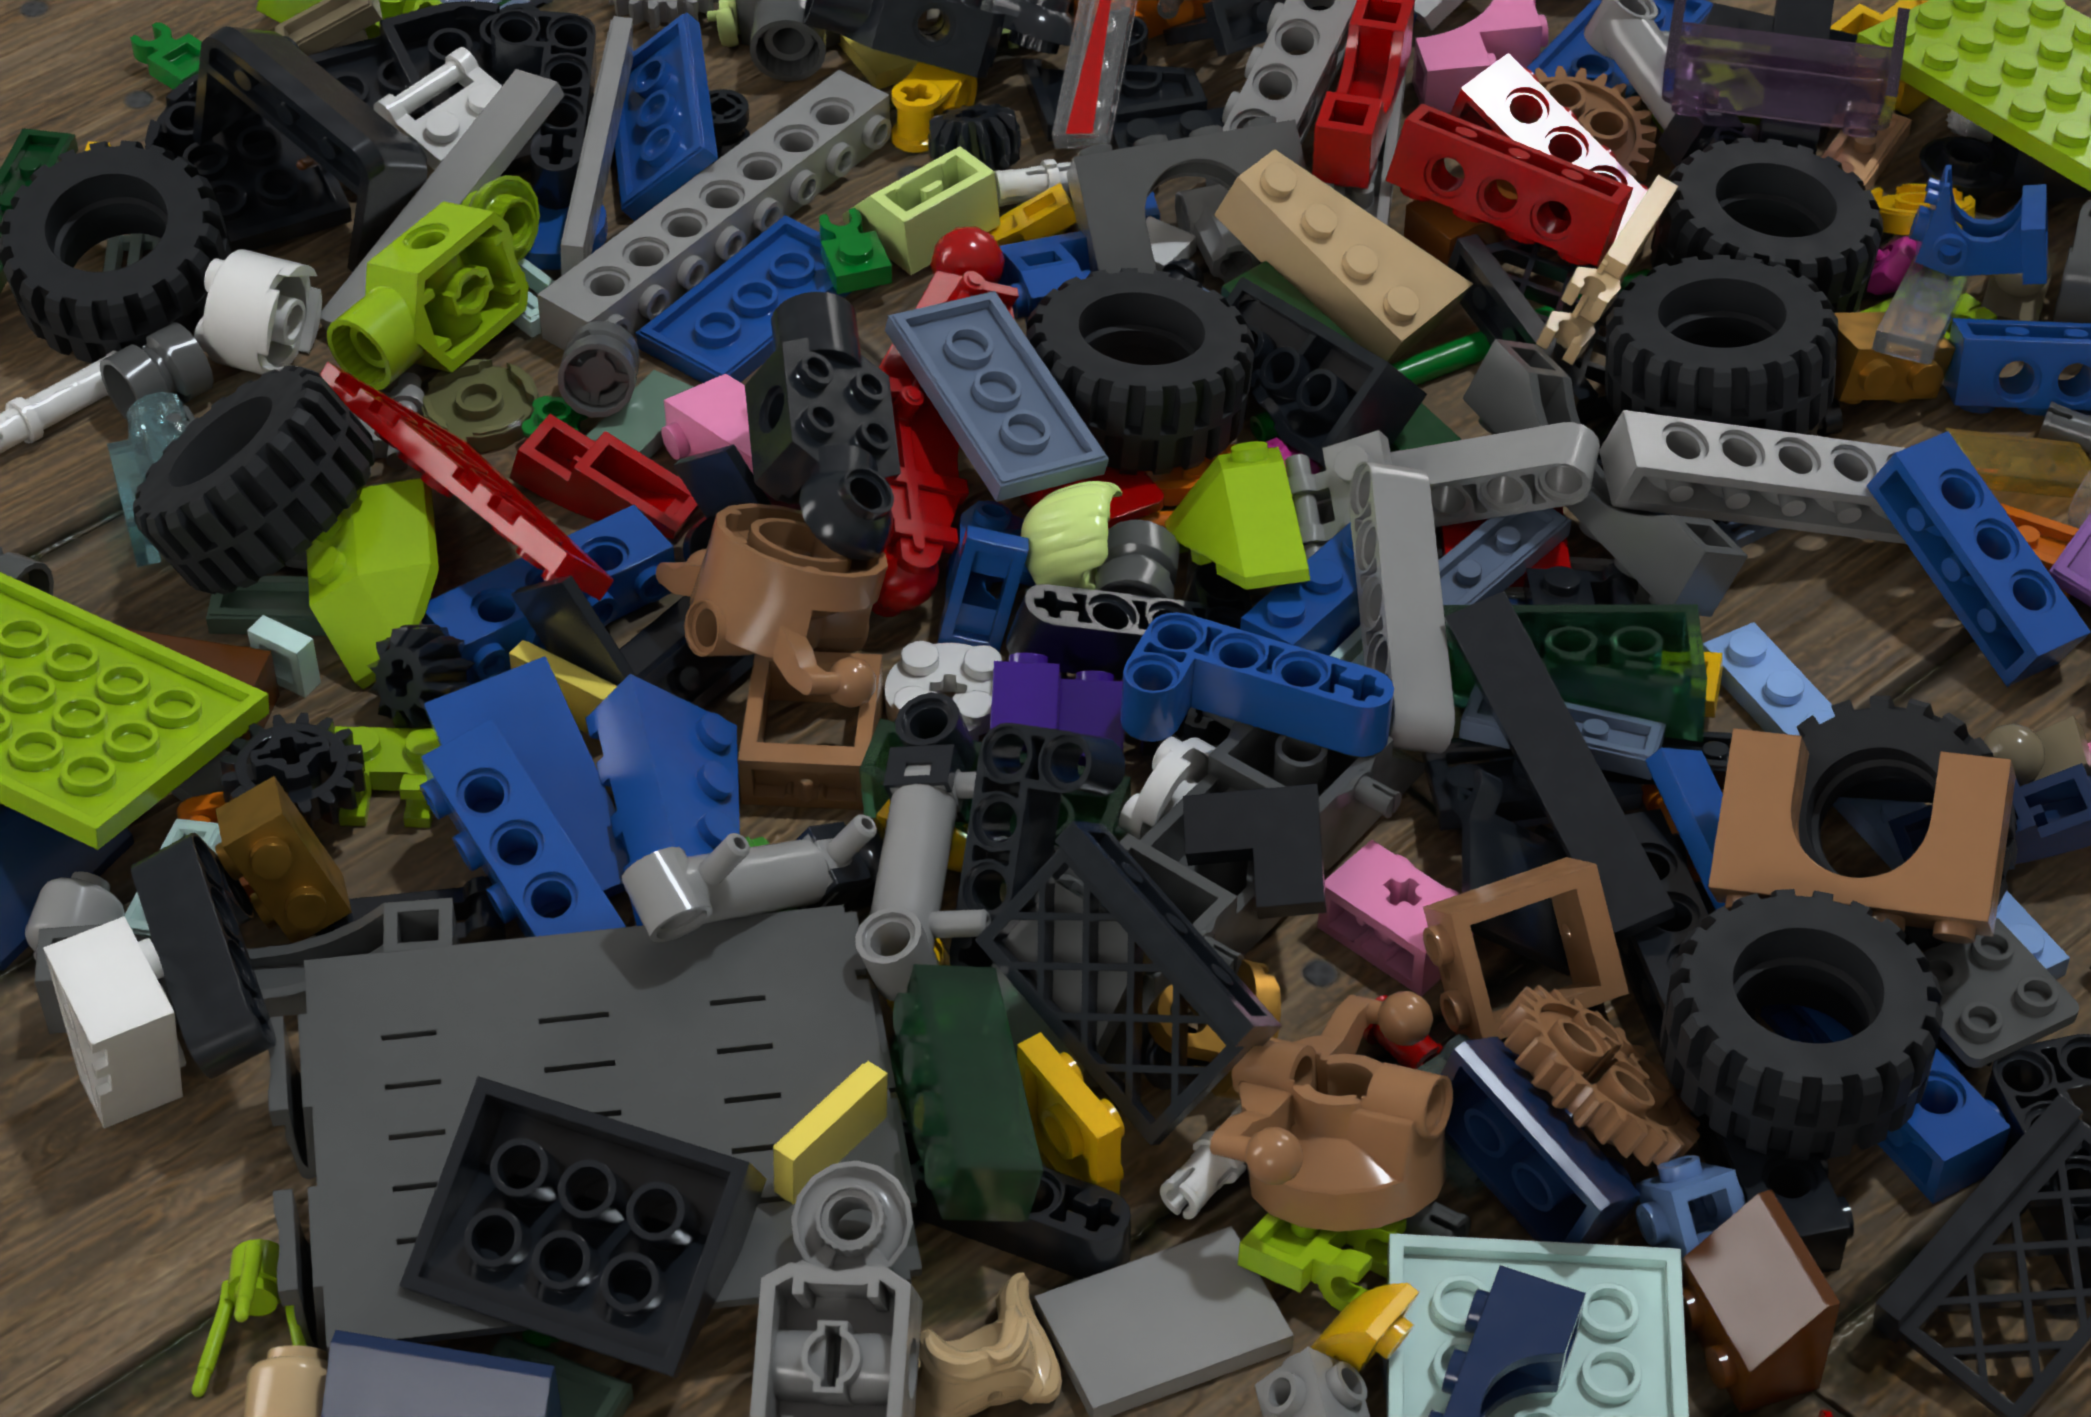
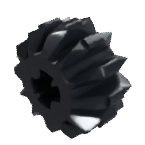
M981 103L974 106L962 105L961 108L946 109L929 121L928 146L930 157L933 158V161L959 146L993 171L1006 170L1009 166H1013L1020 160V147L1022 146L1020 125L1017 123L1015 111L1008 107H1003L997 103L992 105H982Z
M436 624L403 625L400 628L392 629L391 637L376 642L380 660L367 666L376 674V683L368 692L381 697L378 715L393 719L395 728L433 729L426 714L424 703L471 685L467 681V671L475 663L462 658L465 640L450 636L447 627H440Z

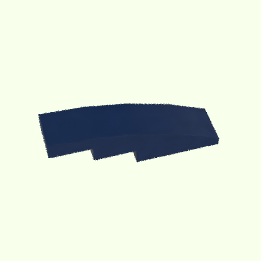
M2082 763L2023 786H2019L2017 779H2015L2012 800L2018 828L2015 831V841L2018 848L2015 864L2040 860L2091 846V775H2087ZM1933 804L1888 821L1904 863L1918 850L1927 834Z

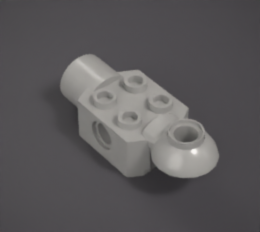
M858 1160L832 1164L812 1176L797 1195L791 1222L794 1243L804 1260L797 1263L789 1262L761 1277L750 1417H915L923 1301L910 1282L891 1270L894 1262L907 1247L913 1225L910 1199L899 1180L879 1165ZM857 1209L867 1210L872 1213L871 1226L865 1235L855 1240H845L838 1237V1224L846 1213Z

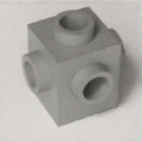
M1310 1347L1288 1357L1280 1367L1254 1384L1262 1417H1370L1365 1400L1367 1398V1387L1359 1372L1349 1363L1336 1360Z

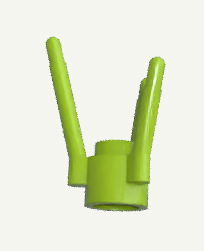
M253 1239L242 1242L233 1249L229 1279L221 1284L219 1305L191 1388L193 1396L202 1397L207 1390L233 1312L236 1321L245 1322L249 1316H265L272 1313L277 1308V1305L281 1303L277 1286L278 1243L271 1240ZM294 1305L284 1306L292 1345L307 1346L301 1328L295 1318Z

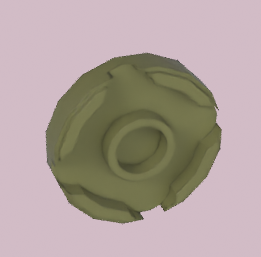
M473 359L465 361L452 373L442 370L428 382L429 390L425 393L423 406H421L422 416L465 440L478 453H485L506 448L526 437L522 432V423L531 418L533 413L532 403L535 399L539 398V394L533 378L519 366L506 362V369L493 366L492 360Z

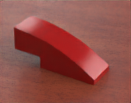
M551 413L518 449L509 479L542 498L595 521H600L627 507L635 505L665 538L670 539L676 536L699 508L680 477L607 431H604L596 441H593Z

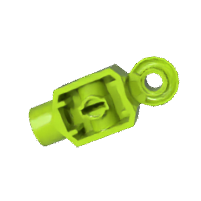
M504 175L484 184L478 191L475 190L469 193L461 205L443 201L369 260L366 266L365 296L335 319L327 329L329 349L341 369L376 390L386 388L413 364L452 373L527 310L529 284L518 262L531 250L538 234L540 219L538 199L531 185L520 176Z

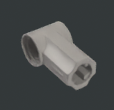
M1220 184L1178 191L1175 195V213L1178 228L1196 236V244L1213 277L1221 278L1226 284L1259 265V260L1214 215L1229 190Z

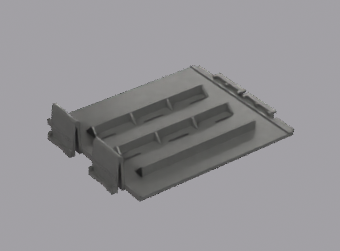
M838 905L763 913L702 924L682 937L656 943L650 940L644 926H633L304 960L307 1013L298 1014L301 1074L294 1063L283 1016L270 1017L277 1043L276 1046L268 1049L270 1054L268 1106L273 1126L285 1125L287 1144L291 1147L301 1176L305 1179L317 1178V1186L307 1187L311 1246L306 1241L293 1190L273 1191L274 1214L279 1231L278 1294L282 1306L294 1305L295 1318L301 1328L306 1345L326 1351L329 1358L330 1344L335 1330L413 1343L528 1331V1329L399 1286L478 1076L750 1162L765 1176L767 1180L743 1248L712 1309L759 1304L761 1277L789 1262L797 1263L804 1260L793 1239L791 1217L795 1204L793 1205L789 1201L784 1200L774 1192L773 1146L860 1065L865 1064L867 1061L888 1073L887 1117L839 1163L858 1160L879 1165L899 1180L910 1199L911 1208L917 1207L898 1098L891 1099L890 1093L896 1092L878 989L870 988L869 979L857 980L856 976L867 975V969L856 949L855 936L859 928L857 912L845 913L844 906ZM863 1209L851 1210L846 1213L839 1221L837 1228L838 1237L845 1240H855L865 1235L871 1226L872 1213ZM914 1222L907 1247L891 1267L893 1272L910 1283L912 1276L922 1275Z

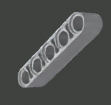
M1562 422L1390 453L1393 465L1418 468L1426 471L1430 481L1435 527L1568 506L1582 502L1588 496L1591 489L1600 445L1598 437L1585 425L1575 422ZM1323 467L1320 472L1326 471V468ZM1331 498L1317 502L1320 524L1335 521Z
M1362 461L1356 466L1350 481L1349 511L1365 667L1384 673L1393 683L1394 696L1389 736L1394 739L1393 749L1441 754L1446 751L1453 736L1455 710L1429 477L1423 469Z

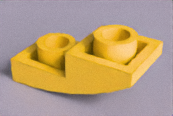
M1395 1283L1379 1286L1364 1292L1341 1311L1310 1348L1336 1360L1347 1362L1358 1372L1361 1371L1376 1352L1386 1360L1389 1359L1414 1327V1324L1405 1316L1419 1291L1409 1283Z

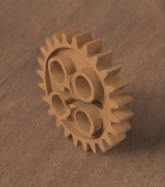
M1563 66L1557 67L1555 77H1547L1544 71L1536 68L1535 75L1540 85L1560 105L1569 108L1577 117L1579 124L1599 144L1608 147L1616 156L1618 163L1636 181L1645 182L1648 166L1653 165L1657 128L1650 126L1652 119L1651 111H1640L1641 97L1633 96L1625 99L1627 85L1621 83L1610 89L1606 86L1607 75L1604 73L1594 81L1587 80L1585 68H1580L1575 77H1567Z
M1537 985L1534 990L1527 986L1499 1017L1503 1021L1499 1026V1030L1508 1037L1504 1045L1519 1055L1515 1063L1533 1076L1534 1079L1531 1083L1534 1087L1548 1091L1554 1097L1551 1104L1555 1108H1566L1573 1114V1121L1579 1128L1586 1126L1601 1144L1609 1143L1616 1146L1623 1157L1628 1158L1633 1153L1644 1166L1648 1167L1651 1162L1658 1166L1661 1163L1684 1156L1701 1136L1696 1130L1700 1122L1690 1114L1692 1111L1682 1101L1681 1097L1678 1096L1682 1089H1676L1671 1084L1669 1078L1664 1074L1665 1068L1650 1062L1644 1056L1646 1049L1643 1046L1632 1045L1626 1040L1623 1029L1620 1027L1614 1028L1603 1018L1601 1013L1584 1008L1578 999L1573 998L1569 1003L1556 989H1553L1549 994L1540 985ZM1609 1068L1597 1083L1590 1084L1602 1070Z

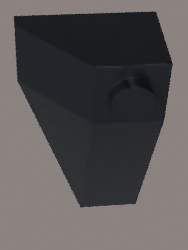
M1243 276L1226 299L1229 307L1235 306L1240 312L1253 335L1255 346L1250 384L1254 390L1252 394L1259 405L1266 409L1275 423L1274 429L1281 440L1300 453L1307 455L1311 460L1324 468L1326 466L1322 448L1377 430L1381 431L1388 438L1389 445H1392L1427 396V393L1389 362Z

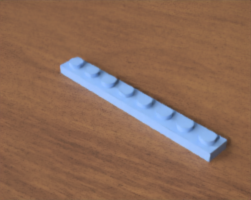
M1755 622L1702 644L1701 651L1722 653V686L1765 732L1800 736L1796 726L1813 715L1819 724L1835 717L1831 707L1832 704ZM1839 797L1833 804L1836 810L1892 870L1902 865L1904 861L1888 821L1927 806L1924 802ZM2006 891L1998 905L1996 918L2000 919L2055 979L2064 976L2070 957L2013 896Z

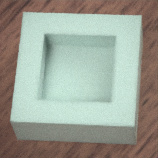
M264 615L247 630L251 648L271 651L279 686L306 698L321 683L313 638Z

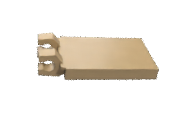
M1658 175L1605 255L1598 269L1576 268L1561 300L1572 306L1579 294H1583L1573 313L1552 311L1540 333L1537 345L1547 350L1553 339L1558 338L1556 342L1567 348L1562 358L1564 361L1573 365L1581 356L1596 333L1595 324L1612 305L1621 289L1622 282L1677 190L1678 186Z

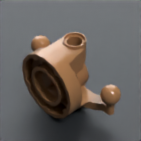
M749 503L731 505L716 514L706 549L698 550L691 554L686 562H662L657 566L656 578L661 585L673 594L690 597V607L686 614L684 629L688 646L694 654L700 657L748 656L757 653L773 658L787 682L802 694H830L837 704L849 708L868 702L875 692L876 675L865 660L852 656L846 657L833 663L830 670L825 672L817 665L813 651L853 653L859 651L864 646L868 638L869 617L872 606L878 601L888 567L884 552L880 556L867 561L849 559L830 550L815 537L804 521L801 510L777 505Z
M1399 991L1387 997L1384 1002L1349 995L1335 1009L1321 1035L1310 1036L1294 1042L1272 1037L1264 1046H1253L1232 1068L1233 1088L1240 1095L1242 1112L1230 1116L1214 1132L1210 1142V1151L1213 1155L1247 1163L1252 1197L1270 1215L1299 1227L1342 1232L1380 1228L1412 1217L1437 1199L1447 1178L1445 1127L1453 1104L1452 1082L1448 1076L1385 1062L1382 1064L1380 1061L1370 1057L1355 1055L1364 1030L1371 1023L1379 1025L1383 1035L1389 1041L1400 1046H1412L1424 1040L1429 1034L1433 1022L1431 1008L1427 1001L1420 995L1410 991Z

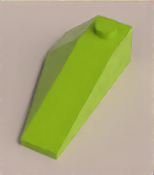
M1251 441L1232 446L1230 454L1217 455L1165 521V528L1175 536L1180 546V553L1188 552L1191 549L1192 561L1196 564L1216 563L1217 575L1246 590L1310 581L1304 545L1284 460L1279 447L1268 448L1266 442Z

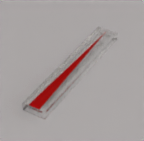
M1079 0L1052 131L1055 149L1087 148L1098 144H1110L1138 0Z

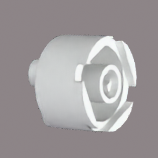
M244 249L234 251L225 260L213 259L206 270L204 278L205 290L208 292L204 317L198 322L194 333V338L199 343L203 352H207L208 356L215 363L261 375L273 369L281 371L284 366H292L290 364L296 358L299 351L309 354L318 332L322 309L321 289L311 287L309 276H317L315 270L309 265Z

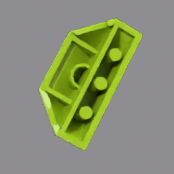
M420 478L391 480L360 487L357 491L358 497L352 505L344 509L337 517L338 521L326 533L322 532L312 541L313 545L306 550L309 606L352 679L362 689L376 682V674L367 666L380 660L376 642L391 637L392 629L400 628L403 625L420 624L426 613L438 575L439 565L432 488Z

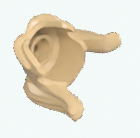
M1024 1273L1014 1274L997 1293L995 1304L998 1320L996 1322L983 1326L959 1340L944 1341L930 1329L923 1330L920 1333L915 1417H968L990 1406L1002 1405L1018 1399L1029 1404H1048L1059 1396L1062 1385L1060 1366L1051 1343L1034 1313L1029 1298V1280Z

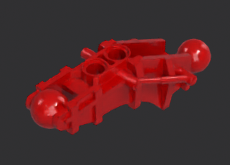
M976 226L956 227L941 237L934 247L931 261L934 276L915 309L995 291L1014 318L1013 305L1019 297L1018 289L998 284L1001 280L1005 260L1003 252L994 236ZM892 342L878 368L889 375L901 474L890 485L894 495V503L891 508L893 526L890 543L883 551L886 554L888 567L878 601L873 604L871 610L883 617H895L901 614L902 611L913 610L926 602L934 593L940 570L937 561L940 558L941 552L952 554L959 544L957 528L950 526L958 504L962 505L969 495L967 479L959 478L958 442Z

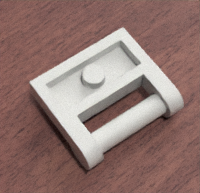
M463 47L446 56V64L397 96L388 94L374 104V111L406 137L413 138L421 145L427 157V164L434 170L502 87V85L479 67L474 56ZM457 82L464 87L463 90L419 119L414 120L409 115Z

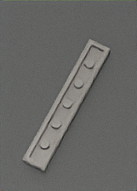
M614 16L613 20L610 21L561 241V276L592 254L633 63V18Z
M519 69L512 73L323 308L320 323L325 330L328 329L335 319L365 296L366 266L369 260L443 201L461 205L469 193L475 190L478 191L484 184L502 175L565 96L557 81Z

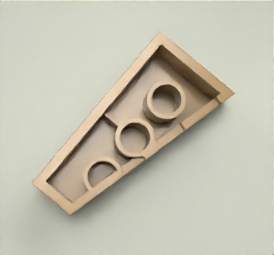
M1276 149L1237 177L1214 214L1261 263L1267 261L1353 341L1390 364L1397 361L1441 325L1473 285V283Z

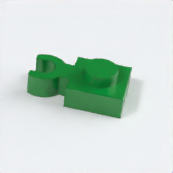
M156 22L152 24L155 40L146 41L137 35L130 37L133 55L137 61L148 64L149 74L173 90L185 80L199 73L202 41L189 33L175 40L172 38L171 29L167 25Z
M856 208L848 209L849 223L843 226L832 224L827 214L820 215L819 227L822 261L837 294L892 283V265L876 230L863 233L862 215Z

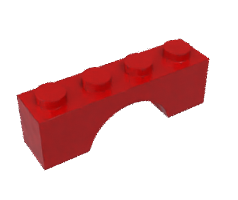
M1357 0L1349 23L1345 56L1337 91H1326L1315 124L1312 175L1321 181L1341 187L1369 188L1411 54L1415 0Z

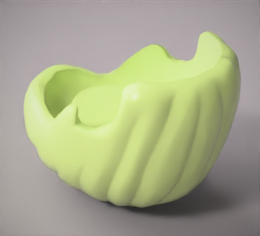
M1102 481L1073 484L1048 494L1032 507L1023 521L1021 537L1029 539V551L1025 565L1036 585L1051 584L1096 589L1094 581L1097 567L1101 566L1108 557L1107 540L1109 533L1108 521L1111 514L1110 503L1113 497L1122 496V491L1117 485Z

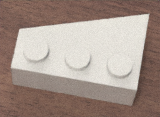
M125 916L43 947L80 1081L103 1128L105 1129L183 1097L180 1068L186 1066V1060L177 1038L174 1010L163 986L158 981V979L164 977V972L151 940L146 938L138 942Z

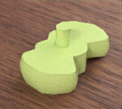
M719 0V9L707 11L708 22L717 21L718 34L723 46L739 45L737 35L741 34L736 0Z

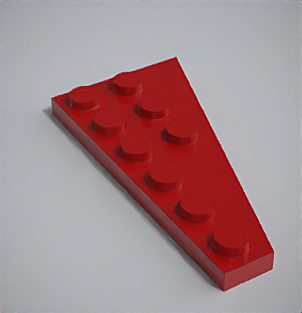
M327 362L320 373L321 377L357 417L375 430L374 434L399 451L397 456L403 462L422 473L420 479L424 483L448 498H452L455 495L492 525L491 529L518 547L515 552L519 556L543 571L541 577L545 581L571 575L581 591L601 601L614 579L470 444L351 374Z

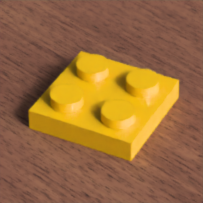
M1041 1032L1017 1044L1018 1133L1049 1169L1103 1187L1120 1195V1181L1124 1177L1121 1165V1137L1124 1136L1125 1129L1123 1121L1114 1105L1107 1099L1099 1100L1084 1083L1082 1073L1074 1059L1066 1052L1059 1054Z

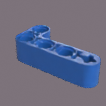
M1166 613L1156 617L1149 624L1125 664L1120 721L1122 728L1128 735L1138 740L1149 742L1162 741L1171 737L1178 730L1189 709L1192 707L1347 755L1358 757L1372 756L1381 752L1388 742L1394 686L1384 673L1369 667L1190 614Z

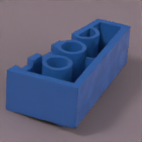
M629 674L585 718L589 736L600 740L604 755L596 763L601 784L612 787L617 811L610 817L614 837L621 841L628 851L630 862L623 868V873L634 862L661 849L680 847L684 849L687 857L708 854L729 834L737 833L740 835L737 725L716 713L704 710ZM631 901L636 925L643 926L639 918V915Z

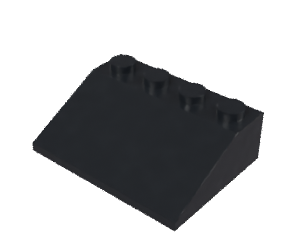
M478 1076L399 1286L677 1379L743 1248L767 1178L750 1162Z

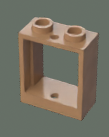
M813 651L817 665L825 672L830 670L833 663L852 656L865 660L876 675L875 692L868 702L859 706L854 747L763 742L770 700L836 702L831 698L830 694H802L787 682L773 658L755 653L738 756L741 804L870 810L884 703L882 654ZM803 779H809V780H811V781H813V782H811V783H806V782H803L802 780H803Z
M1566 857L1423 907L1428 926L1423 931L1425 949L1432 963L1439 968L1445 991L1440 995V1007L1447 1025L1456 1033V1036L1467 1040L1496 1036L1500 1039L1507 1037L1499 1030V1026L1503 1023L1499 1017L1507 1007L1492 1012L1470 925L1550 897L1573 984L1557 990L1569 1003L1573 998H1576L1586 1009L1629 994L1597 864Z

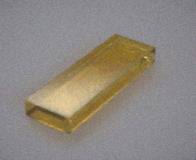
M1945 428L1942 432L1949 431L1990 490L2091 500V462L2079 443Z

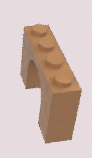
M1733 728L1708 886L1717 902L1725 903V908L1731 911L1733 901L1755 893L1758 894L1760 899L1770 898L1771 892L1774 890L1795 889L1796 896L1812 897L1815 890L1834 894L1833 901L1850 906L1853 900L1872 909L1873 918L1880 922L1888 918L1901 928L1903 932H1905V926L1933 929L1932 936L1934 938L1959 944L1974 943L1976 935L1994 936L2016 779L2011 759L1940 752L1930 825L1918 850L1905 863L1892 871L1873 877L1854 878L1841 876L1824 869L1815 863L1801 847L1799 818L1809 752L1802 736Z

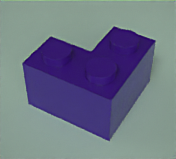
M1036 653L1009 655V662L994 661L990 729L1002 723H1016L1102 736L1113 740L1121 748L1124 755L1125 730L1122 728L1120 721L1123 682L1114 681V675L1104 671H1080L1076 673L1075 679H1061L1060 664L1048 663L1047 656ZM1026 745L1023 746L1020 753L1021 766L1025 764L1027 758ZM1084 752L1080 756L1078 769H1085L1086 767Z

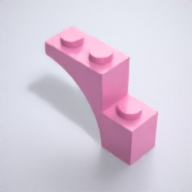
M1493 0L1482 14L1459 28L1442 34L1416 38L1412 83L1420 105L1423 103L1445 113L1451 112L1460 89L1508 53L1522 67L1527 68L1540 54V47L1547 46L1549 37L1545 15H1538L1536 0Z

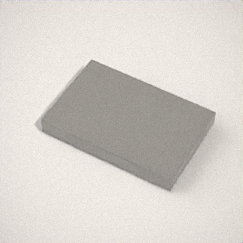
M1232 1226L1035 1296V1312L1090 1417H1111L1293 1350L1294 1334L1259 1274L1237 1265L1240 1240Z

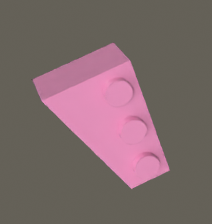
M724 374L664 400L666 426L662 427L661 434L664 445L673 459L678 460L734 444L753 473L745 385L728 374ZM764 492L772 505L801 510L799 504H787L782 501H776Z

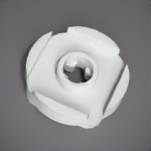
M915 641L908 644L901 652V660L892 667L886 678L885 708L888 720L894 727L899 710L909 700L918 695L931 692H955L958 694L954 695L953 700L960 710L974 745H979V735L985 734L990 730L994 661H1002L1000 653L987 645L974 647L961 643L932 644L927 641Z
M1172 736L1161 743L1152 761L1153 772L1147 779L1141 792L1134 794L1124 805L1119 817V827L1140 840L1183 796L1208 774L1209 755L1216 747L1196 737L1183 742Z

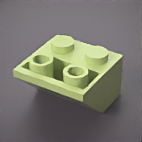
M960 146L877 191L852 207L856 208L862 215L863 233L876 230L888 258L910 275L931 264L936 243L954 228L976 226L989 232L1000 226L995 172ZM846 211L842 214L845 225L849 223V213Z

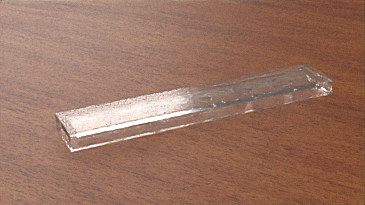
M1975 212V219L1991 220L1997 218ZM1914 256L1876 330L1872 349L1875 352L1926 365L1931 364L1973 276L1951 277L1916 263Z

